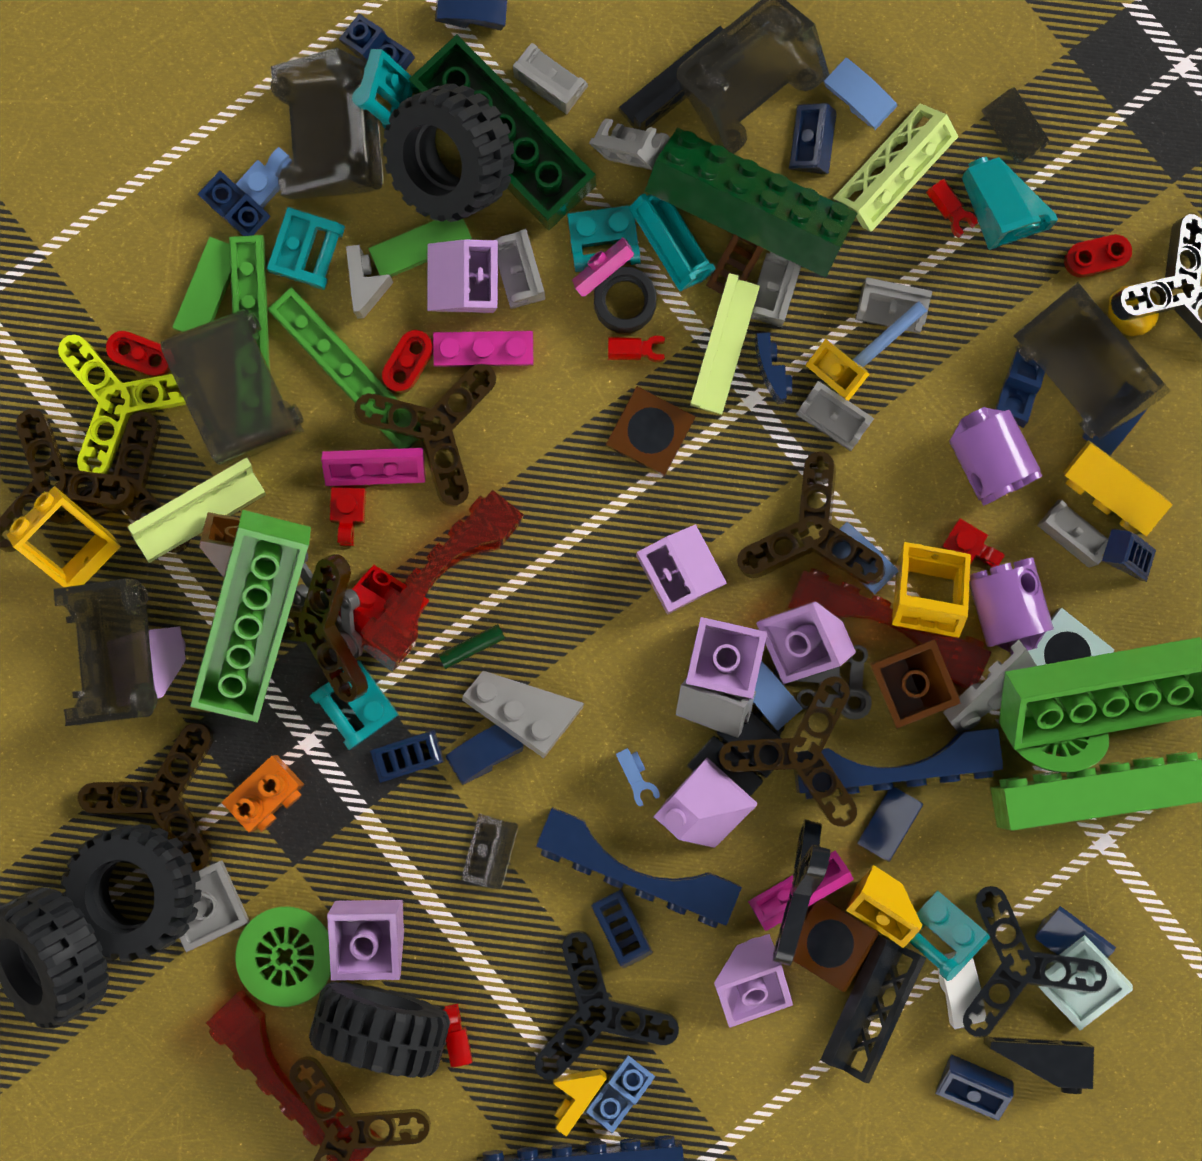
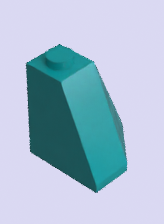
M982 157L968 164L969 168L963 174L962 180L989 250L1049 230L1058 221L1056 214L1000 157L992 160Z

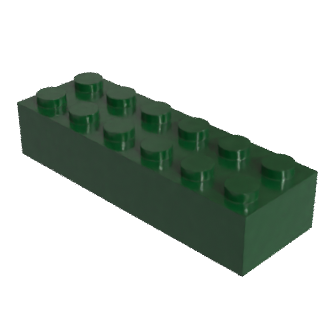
M458 34L409 78L412 92L415 95L438 85L456 84L459 87L464 85L475 90L474 95L481 93L489 100L488 105L490 107L495 106L502 114L499 118L503 124L507 123L510 133L507 134L509 142L513 141L514 153L511 154V159L514 160L513 173L509 174L511 181L507 189L548 231L596 187V174Z
M678 127L656 159L644 191L825 278L857 215V212L849 209L843 203L834 202L823 197L811 188H804L788 180L784 175L775 174L758 166L752 160L743 159L729 152L723 146L714 145L699 138L695 133L684 131Z

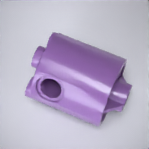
M983 407L963 417L949 440L978 500H981L983 506L1042 477L1041 469L1010 410L1001 411Z
M1033 557L1014 562V569H1012L1011 563L990 568L991 575L989 576L986 570L970 574L969 586L987 647L997 645L1012 655L1014 652L1010 647L1020 640L1029 651L1038 648L1037 645L1046 631L1054 629Z

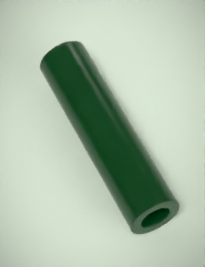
M499 624L439 653L438 656L444 668L447 669L506 638Z

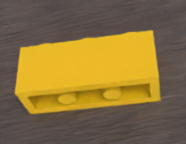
M1089 440L1063 471L1064 475L1069 478L1065 482L1066 485L1080 495L1084 491L1095 498L1092 502L1094 506L1106 515L1113 511L1122 518L1119 524L1134 534L1141 532L1147 537L1173 505L1167 498Z

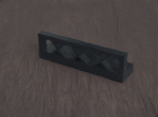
M721 26L717 27L619 107V112L634 129L646 131L741 54L743 40L737 33L730 37Z
M878 935L820 1060L831 1067L844 1070L862 1082L869 1084L926 957L906 947L902 948L892 940ZM904 954L912 958L913 961L908 972L899 976L897 964L901 955ZM894 986L896 998L892 1005L885 1007L882 997L886 989ZM880 1018L882 1029L878 1036L870 1038L868 1031L870 1023ZM865 1049L868 1060L861 1072L851 1065L857 1052Z

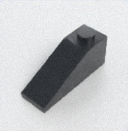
M984 1037V1044L990 1049L1053 1085L1061 1087V1092L1082 1094V1089H1093L1094 1046L1086 1041Z

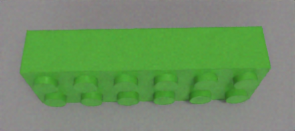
M242 510L190 707L258 723L309 547L311 527Z
M1200 637L1005 671L999 724L1013 749L1017 750L1202 716V640Z
M1178 752L1166 754L1167 761H1164L1163 757L1133 759L1134 766H1130L1129 762H1111L1099 764L1100 771H1096L1095 767L1075 772H1066L1067 776H1061V772H1044L1033 774V781H1027V778L1020 777L999 779L1000 786L990 787L996 826L1012 831L1202 802V758H1198L1197 752Z

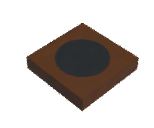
M636 386L606 443V447L665 477L696 416Z
M822 898L815 902L803 923L793 961L840 991L846 992L879 932Z

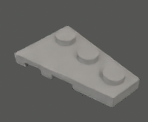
M1020 640L1010 647L1014 653L1003 664L1000 661H996L988 669L990 673L982 684L976 683L971 685L959 697L961 704L948 708L943 712L958 733L974 728L981 721V717L991 710L1001 708L1005 671L1037 666Z
M486 671L481 672L462 698V701L542 758H545L584 706L582 702Z

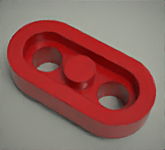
M1117 234L1079 242L1067 251L1064 265L1071 275L1078 278L1117 270L1130 260L1132 246L1127 238ZM1111 246H1117L1121 254L1118 256L1114 255L1111 252ZM1079 254H1086L1089 258V262H1081L1079 260Z
M420 330L408 331L401 337L382 371L383 382L391 392L403 394L410 391L433 354V344L426 333ZM414 344L423 346L419 354L411 352V347ZM398 372L406 374L405 380L401 383L394 381V376Z
M117 331L107 340V355L118 365L150 377L166 375L172 368V355L160 343L128 331ZM124 345H130V352L122 355L121 348ZM160 356V365L153 367L151 364L152 359Z

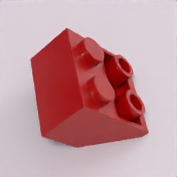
M373 564L352 588L360 599V606L353 610L354 628L363 639V648L387 663L410 633L429 603V599Z

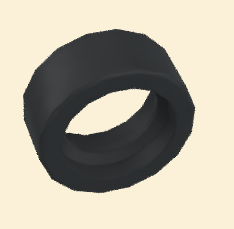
M620 267L594 290V309L597 317L606 328L617 333H632L642 329L651 321L656 309V290L652 280L644 272L633 267ZM621 281H629L636 284L642 290L645 297L642 311L630 319H620L613 316L605 304L608 290L614 284Z

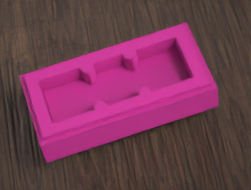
M622 237L606 252H597L587 262L588 267L572 279L575 289L582 297L589 294L634 256V252L628 242Z

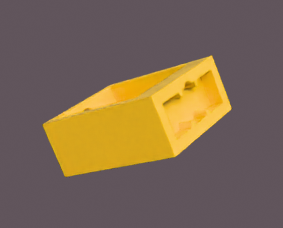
M55 486L49 492L42 493L36 499L34 507L24 517L21 516L13 522L7 534L8 539L16 550L73 595L121 547L108 530ZM60 506L95 534L63 568H60L27 541Z
M904 542L896 565L899 572L895 578L892 625L959 638L968 618L971 554ZM908 571L954 580L953 604L906 595Z

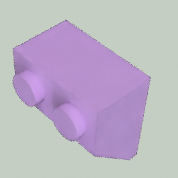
M403 900L335 901L327 914L331 980H399L401 976L404 939Z

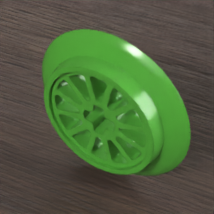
M1104 733L1017 749L1016 751L1026 760L1044 770L1061 773L1075 772L1094 766L1105 756L1109 747V735Z
M276 907L260 913L243 929L236 946L235 962L240 980L254 997L269 1005L290 1007L312 999L323 989L331 975L329 936L326 927L311 913L295 907ZM278 927L285 928L284 942L276 930ZM291 927L299 930V933L292 942H290ZM268 932H271L276 945L265 939L264 936ZM304 933L310 941L297 947L296 944ZM260 943L271 949L272 952H259ZM309 945L313 946L314 954L300 953V950ZM280 947L284 951L289 948L293 951L290 957L293 961L292 964L288 961L284 963L279 962L278 958L281 956L279 952ZM258 957L270 958L271 962L261 967L258 963ZM299 959L313 960L312 969L300 962ZM274 965V971L267 978L262 971ZM295 966L308 974L304 980L300 978ZM279 970L282 971L281 984L273 982ZM288 970L291 972L296 984H287Z

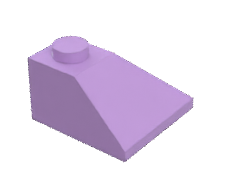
M816 601L759 620L756 623L759 630L768 632L765 644L783 684L839 667L856 653L843 622Z
M701 617L686 684L753 699L768 632Z
M180 627L145 630L110 642L121 708L164 696L186 660L185 641Z
M706 758L665 801L654 815V818L679 840L715 848L758 803L711 760Z
M770 934L752 938L747 942L737 945L714 982L729 1028L793 1006L782 965L773 961L775 947Z

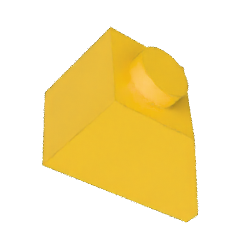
M873 865L857 883L846 911L904 948L921 930L922 924L903 884Z

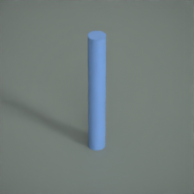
M918 301L852 360L862 367L866 366L928 310Z

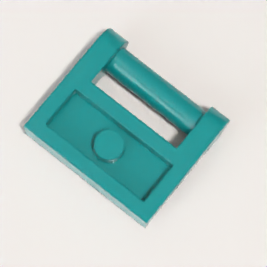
M371 49L364 68L361 87L356 89L352 95L353 103L360 109H367L382 122V126L385 129L386 125L390 124L388 121L393 110L397 109L399 104L405 99L412 97L413 92L409 82L411 75L382 49ZM376 93L392 105L390 112L375 100Z
M631 205L567 214L575 273L582 272L588 267L587 262L596 254L583 255L582 248L614 244L622 237L628 242L634 252V256L627 262H630L631 265L641 264L635 217L629 209Z
M287 207L267 267L268 272L325 290L328 281L325 277L338 238L343 236L345 226L335 221ZM321 230L326 232L314 271L313 273L304 271L317 231Z
M359 660L357 663L366 677L368 689L363 696L347 703L365 727L357 732L330 696L335 691L329 682L310 695L315 704L319 703L342 734L345 739L343 743L348 750L353 749L399 716L398 712Z
M937 890L917 912L922 924L921 930L924 926H927L952 948L956 954L953 958L948 959L919 932L909 943L940 969L939 974L943 978L950 981L991 937Z

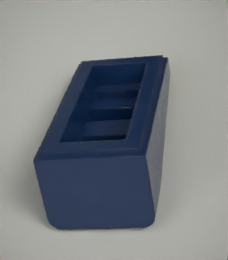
M1112 529L1102 561L1141 581L1147 582L1156 549L1130 531Z
M435 730L370 750L380 783L445 762ZM425 740L431 759L425 761L420 742ZM412 744L419 762L415 765L412 764L407 746ZM396 749H401L406 765L405 768L400 769L395 754ZM387 752L393 767V772L387 773L382 754Z
M621 889L591 905L620 967L626 968L653 954L649 942ZM620 903L621 910L607 917L604 916V911ZM625 916L627 917L628 922L611 929L609 924ZM633 929L635 934L620 942L617 941V936ZM639 942L641 947L624 955L622 949Z

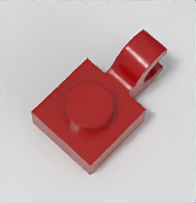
M331 487L330 521L331 523H339L337 543H340V546H354L355 523L365 524V488Z
M961 518L957 520L941 547L946 550L971 554L970 564H972L976 557L990 567L999 566L1005 556L997 549L984 544L989 536L988 534Z

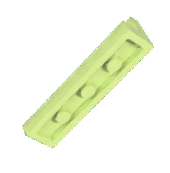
M920 103L833 197V200L843 203L849 209L857 212L856 218L862 228L872 232L959 137L947 114ZM923 117L930 119L924 126L914 128ZM908 141V144L902 150L893 152V149L898 144ZM886 165V168L880 174L871 176V173L876 168ZM863 189V193L854 202L848 199L854 192Z
M731 273L728 274L690 406L722 415L760 288L759 285L739 280L738 275Z
M246 457L127 527L148 563L202 533L208 512L231 516L266 494L255 477L252 465Z

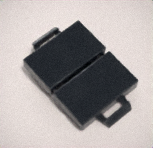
M751 711L748 723L744 722L742 733L738 738L717 731L715 734L718 737H711L686 767L693 772L708 758L751 797L763 783L761 778H767L774 770L728 771L720 764L719 751L724 745L723 743L726 744L731 741L782 739L780 735L785 725L774 732L760 719L763 716L760 711L756 714ZM747 745L749 749L747 753H739L737 747H731L730 753L725 754V760L731 761L732 766L736 767L739 760L750 759L748 766H756L753 759L754 745ZM764 745L759 751V758L766 765L774 764L778 759V751L772 745Z

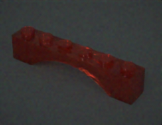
M494 490L486 498L480 495L468 510L471 515L465 522L459 519L452 526L447 534L450 536L449 540L443 546L438 543L426 557L429 561L422 570L418 567L415 568L405 581V584L408 586L401 594L394 592L384 604L383 608L386 611L379 619L372 617L361 630L364 636L360 647L391 672L398 667L416 644L420 608L433 584L448 569L464 559L480 553L499 550L519 527L524 514Z
M811 568L810 572L805 570L801 572L785 610L789 611L816 601L837 618L869 619L888 625L904 634L916 645L935 639L952 682L965 689L979 683L992 653L983 649L984 642L970 636H966L963 640L957 637L892 625L893 609L890 608L892 604L890 601L875 595L872 596V599L859 594L860 588L846 582H842L840 586L828 581L830 577L828 574Z
M243 990L239 991L206 1022L211 1028L209 1034L218 1044H226L234 1053L232 1055L233 1060L241 1069L245 1071L249 1069L257 1078L255 1082L263 1093L268 1096L272 1094L281 1103L279 1105L281 1112L289 1120L293 1121L295 1119L304 1128L302 1133L312 1145L317 1146L319 1144L321 1146L326 1136L293 1087L289 1078L280 1068L272 1052L267 1034L266 1014ZM316 1101L320 1111L330 1112L333 1110V1108L324 1106ZM339 1111L333 1118L326 1120L329 1125L334 1120L340 1127L337 1133L339 1138L345 1136L348 1140H351L350 1134L353 1128L350 1125L344 1127L339 1121V1117L344 1114L342 1111ZM370 1127L371 1134H372L374 1137H376V1138L382 1139V1138ZM376 1147L354 1149L349 1161H363ZM329 1154L326 1156L327 1161H338L333 1155Z

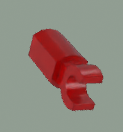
M945 179L940 180L926 192L943 217L951 221V231L957 238L964 234V231L959 226L960 221L968 222L972 229L978 224L977 218L973 213L964 211L962 208L964 204Z
M655 335L647 341H641V338L608 337V360H641V357H647L652 362L660 363L664 361L665 354H655L652 351V346L664 344L665 337Z
M457 1003L444 1006L445 1009L443 1010L447 1012L450 1020L446 1037L450 1066L459 1067L471 1064L473 1059L467 1028L462 1027L459 1005Z

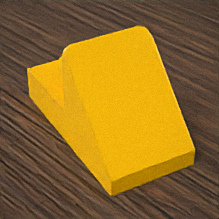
M827 339L823 341L805 365L847 401L851 399L870 375L865 368L853 361Z
M598 1069L561 1075L557 1079H553L554 1085L572 1097L571 1101L565 1098L556 1110L554 1116L558 1119L555 1129L567 1137L606 1081V1072Z

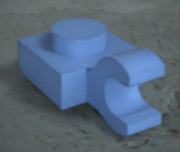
M278 147L271 154L265 166L257 160L236 185L264 208L284 186V183L278 177L289 167L292 160L289 158V155Z
M626 748L616 753L633 789L634 800L637 805H643L640 793L644 789L651 790L655 799L659 798L658 788L654 784L645 782L642 779L640 772L646 769L638 752L636 751L631 754L629 749Z

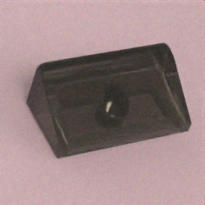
M1015 87L1007 90L982 109V113L1017 165L1044 149L1049 143L1047 135Z
M479 813L461 879L486 888L501 889L518 830V824Z

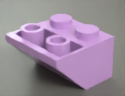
M464 239L428 244L427 311L494 313L497 309L498 240Z
M696 524L671 534L638 551L636 554L667 615L727 584Z

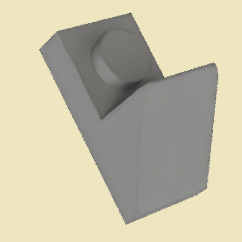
M360 245L346 246L353 312L357 319H362L366 317L390 288L393 281L390 275L366 277V275H371L369 254L364 255Z

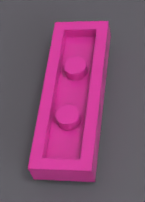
M533 331L433 332L434 367H467L477 364L488 366L534 365Z
M423 448L322 452L321 461L325 486L425 483L426 480Z
M836 850L830 853L825 877L811 896L808 907L854 880L851 872ZM793 875L748 901L765 931L782 922L792 887Z

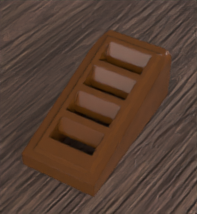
M734 234L706 286L723 295L725 284L717 281L719 275L728 278V274L731 272L723 269L726 263L741 270L743 274L738 279L746 281L764 248ZM739 239L755 247L754 254L737 246L736 244ZM732 251L750 260L748 265L746 266L731 258Z

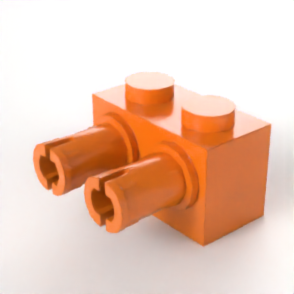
M272 755L221 803L248 832H253L257 829L263 832L277 819L273 814L282 805L287 809L301 797V793L298 790L304 786V783L278 755Z

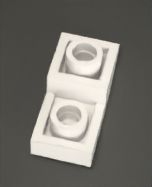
M956 952L945 954V956L948 959H951L954 957ZM973 958L950 981H947L939 974L940 987L946 994L949 1023L954 1029L964 1027L963 1015L981 991ZM983 999L980 1001L979 1005L984 1006ZM985 1009L979 1016L974 1014L970 1016L973 1024L985 1021Z

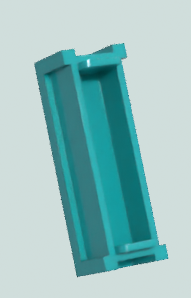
M644 193L629 207L680 292L703 282L716 270L713 263L710 264L674 205L651 194L647 196Z

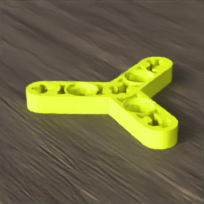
M68 335L59 344L58 351L61 359L98 402L78 455L77 465L80 471L91 472V466L87 464L88 458L94 459L96 457L98 449L92 447L93 442L102 447L108 448L107 452L99 451L97 459L102 464L100 468L94 467L92 472L108 474L130 415L140 411L150 412L187 405L194 402L199 395L197 381L187 373H173L122 383L94 348L81 336ZM74 344L77 347L82 345L79 351L88 362L83 365L75 356L69 357L72 353L71 345ZM95 367L103 368L105 372L104 380L96 385L90 384L88 380L90 370ZM184 380L187 385L191 386V389L186 390V396L182 397L178 392L168 393L170 400H167V393L163 384L167 383L166 387L175 389L179 388L180 381ZM148 386H155L159 391L158 399L153 403H145L142 400V392ZM121 393L125 403L124 405H117L114 414L120 417L117 422L111 417L103 415L105 411L112 414L114 404L110 402L112 396L117 397ZM104 423H111L115 430L113 437L106 441L100 440L97 434L98 428Z

